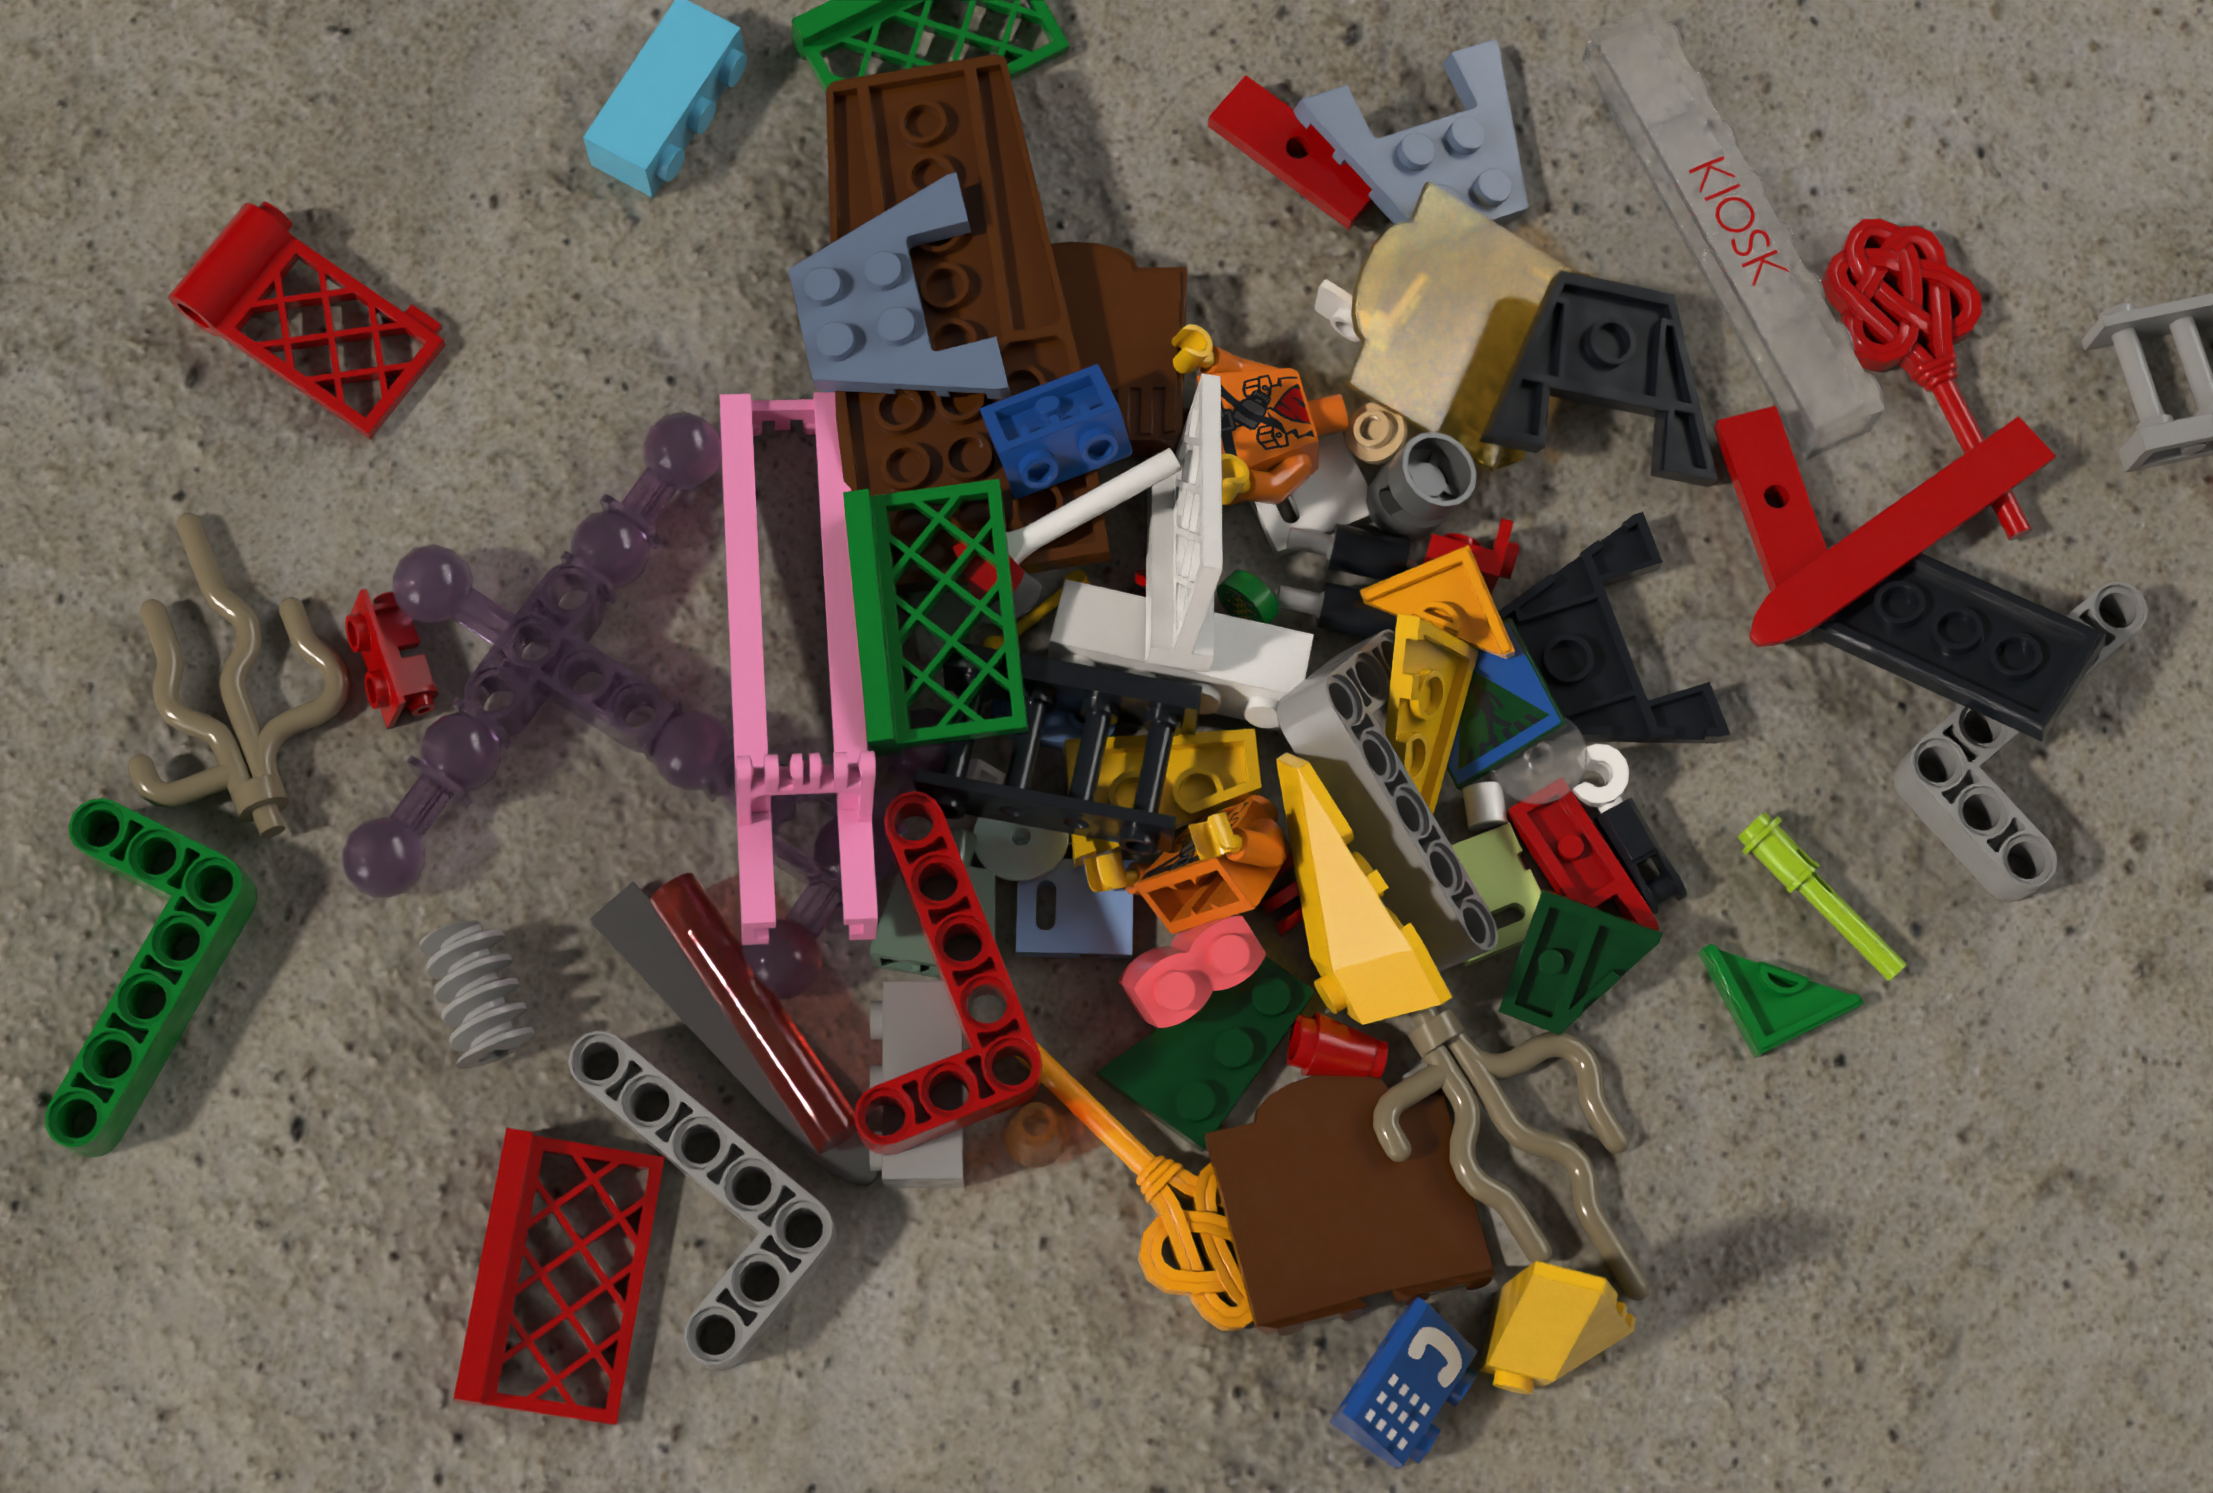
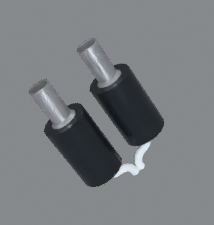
M1336 523L1331 535L1290 527L1286 548L1326 556V569L1383 581L1405 572L1406 567L1412 569L1419 566L1414 560L1408 558L1410 539ZM1325 582L1322 593L1280 585L1276 599L1278 607L1316 615V628L1370 638L1383 630L1395 631L1397 616L1364 604L1360 595L1361 589Z

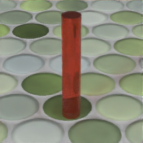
M691 872L682 874L660 887L649 900L651 906L819 1154L825 1153L850 1138L857 1132L854 1118L855 1110L695 875Z

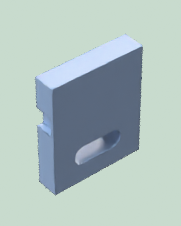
M1062 859L1053 870L1042 877L1029 881H1018L1016 957L1080 958V954L1100 955V959H1132L1133 894H1129L1125 887L1103 892H1093L1088 885L1085 865L1074 868L1073 859ZM1123 860L1124 869L1126 870L1127 866L1134 862V860ZM1045 885L1051 886L1056 892L1055 925L1050 930H1041L1036 924L1037 891Z

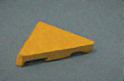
M1469 545L1360 590L1361 598L1366 605L1394 616L1404 614L1420 617L1465 643L1501 658L1508 659L1515 656L1514 647Z

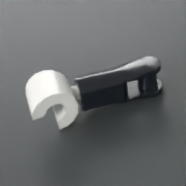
M1593 744L1585 747L1577 757L1578 762L1583 770L1599 773L1604 779L1605 786L1595 787L1591 783L1583 782L1571 791L1585 811H1600L1601 814L1594 821L1613 854L1653 914L1658 913L1657 905L1672 897L1679 901L1686 898L1687 891L1683 881L1660 848L1633 799L1630 798L1623 801L1620 797L1629 779V768L1624 756L1619 750L1606 744ZM1652 859L1660 875L1645 883L1637 866Z

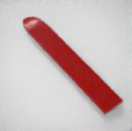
M2019 416L1782 581L1766 596L1754 615L1749 639L1757 647L1774 646L1799 638L1815 629L2051 463L2056 458V455Z

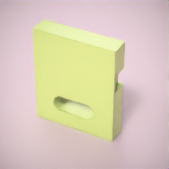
M1504 824L1451 845L1491 915L1509 908L1519 910L1522 915V920L1497 930V943L1494 949L1465 961V966L1523 944L1541 891L1531 869L1526 870L1520 855L1523 851L1511 824Z

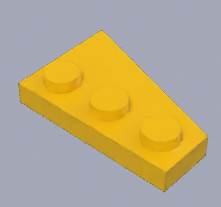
M1397 614L1385 735L1431 813L1434 815L1479 650L1420 617Z
M1255 729L1196 732L1195 735L1181 733L1173 738L1158 813L1175 816V829L1192 823L1201 816L1242 803L1250 795H1260L1262 784ZM1148 735L1107 738L1094 802L1133 809ZM1066 739L1064 741L1068 796L1081 739ZM1071 834L1074 868L1083 865L1086 858L1123 850L1117 842Z

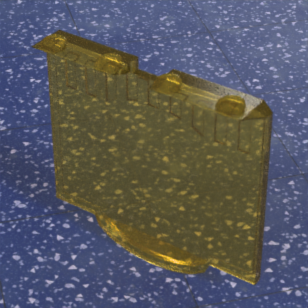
M1427 182L1422 188L1409 223L1400 222L1385 230L1370 247L1360 267L1353 290L1351 318L1354 332L1362 343L1345 385L1393 414L1402 416L1405 421L1426 433L1438 432L1451 436L1464 446L1473 461L1490 471L1522 461L1527 451L1482 443L1479 440L1551 278L1561 270L1591 277L1592 275L1569 269L1436 185Z

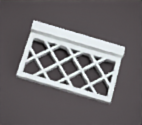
M1202 373L1175 453L1181 466V471L1147 489L1145 663L1209 672L1214 659V592L1223 570L1221 376Z

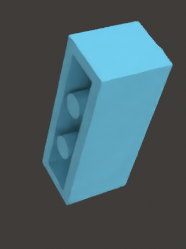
M675 0L583 136L591 166L652 198L664 181L671 182L682 167L685 158V148L695 133L703 134L711 124L716 111V101L726 86L734 87L743 75L747 64V55H745L740 27L688 0Z

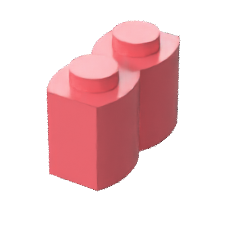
M1237 914L1178 932L1170 946L1148 950L1129 963L1119 976L1117 983L1141 1020L1157 1028L1171 1027L1195 1015L1208 1001L1212 991L1231 988L1250 977L1263 962L1266 952L1243 916Z

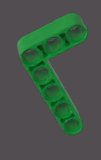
M104 798L91 799L81 804L72 814L69 822V836L74 846L101 868L168 900L50 1101L45 1114V1128L49 1136L59 1145L89 1158L109 1153L121 1141L254 911L258 900L257 888L253 880L227 856L115 801ZM110 823H119L120 829L113 842L106 846L96 847L98 832ZM176 850L174 865L163 874L152 875L151 867L156 857L165 851ZM222 878H233V888L227 898L220 902L209 903L208 892L210 887ZM199 934L200 944L194 955L186 960L176 961L175 949L181 939L188 935ZM165 991L166 1003L163 1010L151 1019H142L141 1008L147 997L155 992ZM130 1049L132 1061L128 1070L117 1078L109 1079L107 1066L110 1059L117 1052ZM88 1108H95L97 1111L95 1127L86 1136L75 1138L73 1124L76 1117Z

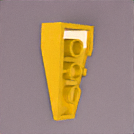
M1287 752L1278 757L1276 763L1310 958L1321 976L1314 981V985L1325 1005L1332 1013L1337 1014L1341 1011L1361 1025L1442 1005L1451 999L1452 996L1411 922L1403 926L1396 915L1382 903L1380 898L1384 896V891L1389 887L1378 870H1373L1359 852L1354 851L1351 853L1346 846L1354 841L1353 831L1310 762Z
M1535 1261L1494 1293L1478 1371L1495 1375L1493 1380V1386L1532 1395L1534 1385L1544 1387L1556 1381L1633 1333L1636 1317L1633 1314L1627 1313L1628 1307L1625 1303L1617 1302L1618 1294L1606 1278Z

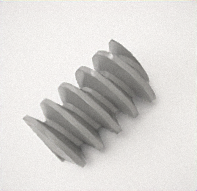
M463 921L443 926L430 932L419 942V947L423 954L432 956L426 964L427 973L431 978L440 980L433 990L434 996L438 1002L448 1004L441 1013L442 1022L445 1026L456 1029L448 1039L449 1045L453 1051L464 1053L456 1063L458 1069L474 1068L500 1060L516 1052L521 1044L536 1035L533 1027H513L512 1021L524 1014L528 1008L525 1002L506 1003L504 998L520 986L517 978H498L497 976L498 971L513 962L509 953L490 954L489 948L505 938L504 932L501 929L483 930L479 921Z

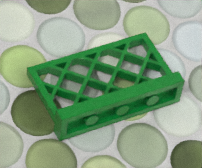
M829 0L792 19L791 41L801 59H806L825 94L827 87L832 82L846 79L831 74L822 58L841 47L864 54L858 77L866 76L872 57L903 66L905 69L933 65L934 63L916 58L924 31L957 41L952 61L960 59L964 44L996 53L1002 57L1015 59L1007 64L1011 80L1067 53L1070 47L1044 0H1026L1031 9L1020 6L1021 0H1014L1013 4L1003 0H960L969 3L961 29L928 19L932 4L937 0ZM976 6L1009 16L1002 42L968 32ZM923 7L921 17L910 14ZM1016 18L1040 25L1050 43L1032 52L1009 45ZM892 22L916 28L909 55L877 46L876 42L880 29ZM871 33L868 43L858 40Z
M992 479L873 496L869 489L843 492L867 740L877 757L903 754V748L1029 732L1000 480ZM988 499L991 519L974 539L948 521L963 502ZM944 505L939 513L930 506ZM916 508L932 521L909 548L891 534L889 512ZM941 528L967 547L946 574H943L920 556ZM992 535L995 555L983 547ZM892 547L903 555L895 566ZM976 555L996 568L997 581L981 601L955 583V580ZM913 563L938 581L937 585L917 609H914L897 596L896 583ZM948 589L974 608L952 636L926 618ZM998 597L1000 599L1001 616L990 609ZM899 609L910 617L902 627H900ZM983 616L1002 629L1004 635V643L988 663L961 644ZM919 624L945 643L923 672L903 657L902 647ZM954 651L981 670L959 699L932 680ZM1005 659L1007 662L1008 679L996 671ZM905 671L916 678V681L908 690ZM991 678L1010 692L1012 716L985 720L970 709L968 705ZM925 687H928L952 706L937 726L911 729L909 707ZM961 713L971 720V722L953 724Z

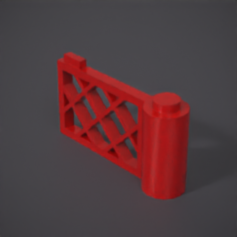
M265 201L259 207L251 203H245L168 295V299L185 317L198 327L214 336L222 337L371 440L445 347L444 339L438 336L443 329L442 324L413 304L403 312L296 239L289 232L293 226L292 222L275 206ZM300 260L318 272L321 292L285 296L283 278L296 262ZM328 280L341 289L329 290ZM276 289L277 298L267 299L273 290ZM358 300L368 307L371 326L335 331L331 303ZM323 305L327 332L291 337L287 309ZM279 311L282 339L255 342L241 332L242 328L254 314ZM377 314L391 323L379 325ZM408 334L423 344L422 348L410 362L385 365L381 337ZM373 339L377 367L341 372L337 344ZM329 345L333 373L306 377L296 370L293 350ZM285 351L286 362L273 353ZM398 377L391 387L388 388L387 378ZM379 379L382 398L367 417H364L346 404L343 384ZM335 386L337 397L322 387Z

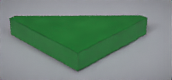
M1713 944L1701 948L1698 952L1754 1058L1856 1010L1864 1004L1859 994L1850 995L1810 981L1809 977L1762 961L1757 963L1719 950Z

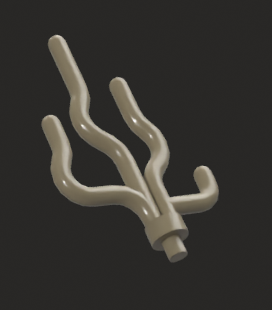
M184 513L177 520V531L201 593L210 608L230 622L236 631L237 639L235 646L224 664L220 678L222 701L236 738L229 727L210 715L190 709L182 701L179 692L184 671L181 647L164 604L158 600L150 599L142 604L140 615L157 658V668L152 687L156 708L167 724L183 734L208 743L215 754L218 765L178 781L168 783L160 779L154 762L150 757L138 754L130 759L128 772L140 796L154 806L164 808L185 806L228 789L239 819L244 822L255 821L260 837L271 838L281 834L286 829L280 812L289 804V798L277 770L276 756L278 749L285 740L295 734L319 726L339 713L347 702L351 688L349 669L339 653L318 639L303 603L294 597L284 599L279 606V614L290 642L302 659L321 672L325 680V687L316 699L284 711L269 720L261 729L246 689L248 674L258 659L263 641L260 621L251 606L233 594L227 587L200 518L193 513Z
M1435 1006L1409 1013L1417 1028L1408 1035V1038L1427 1066L1391 1087L1377 1102L1373 1111V1129L1378 1142L1387 1156L1395 1162H1403L1410 1157L1412 1148L1400 1127V1114L1442 1088L1454 1110V1126L1450 1138V1164L1457 1181L1470 1196L1495 1209L1531 1263L1535 1261L1548 1263L1552 1257L1551 1245L1524 1203L1509 1186L1486 1174L1478 1164L1475 1156V1146L1480 1130L1478 1098L1497 1130L1513 1147L1533 1156L1551 1159L1559 1163L1567 1171L1571 1179L1573 1209L1582 1228L1625 1295L1634 1301L1645 1299L1650 1290L1649 1282L1600 1205L1598 1176L1590 1158L1575 1142L1558 1134L1537 1130L1527 1125L1497 1081V1079L1504 1080L1525 1073L1551 1057H1561L1567 1060L1573 1066L1577 1075L1579 1103L1587 1121L1604 1147L1611 1153L1619 1154L1627 1149L1629 1137L1605 1098L1603 1069L1595 1052L1582 1039L1572 1034L1562 1032L1558 1035L1548 1031L1531 1037L1510 1051L1501 1054L1488 1053L1478 1048L1470 1039L1452 1008L1440 1014Z

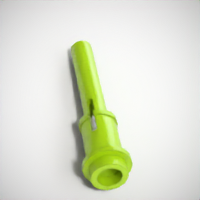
M1764 811L1737 837L1746 846L1742 852L1747 855L1751 851L1786 887L1790 894L1797 889L1889 982L1907 964L1815 872L1820 864L1817 861L1814 862L1779 826L1783 820L1779 816L1773 820Z

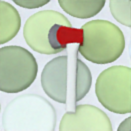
M1170 448L1035 522L1007 532L1016 621L1031 610L1038 600L1042 589L1041 585L1026 573L1019 564L1040 547L1181 471V466ZM977 534L971 536V538L974 539ZM992 535L983 547L995 555ZM961 542L953 546L957 558L967 548ZM976 555L964 569L971 595L981 601L997 581L996 568ZM998 597L990 609L1001 616L1000 599ZM984 616L977 623L984 626H996Z

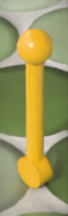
M1081 570L1072 571L1063 580V585L1065 579L1090 584L1085 572ZM1063 586L1017 621L1018 636L1059 605ZM1003 633L999 636L991 635L987 637L982 646L999 649L1004 643Z

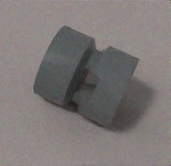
M1438 432L1420 433L1411 439L1395 455L1393 460L1388 462L1377 473L1368 486L1366 504L1370 517L1378 528L1386 534L1409 538L1410 542L1422 540L1437 529L1447 519L1448 515L1457 510L1470 497L1476 486L1477 473L1472 457L1461 443L1449 435Z

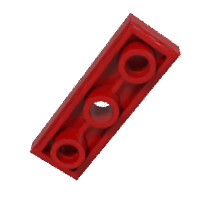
M1247 75L1241 79L1208 118V127L1348 230L1355 225L1374 203L1368 196L1372 189L1348 163L1339 165L1332 157L1335 149L1316 128L1311 125L1306 129L1296 118L1291 107ZM1297 153V154H1301V155L1304 156V157H1303V158H1294V157L1290 156L1289 154Z
M1776 405L1719 419L1714 426L1719 446L1770 592L1786 578L1827 550ZM1765 498H1771L1775 500L1779 504L1780 508H1773L1766 503Z

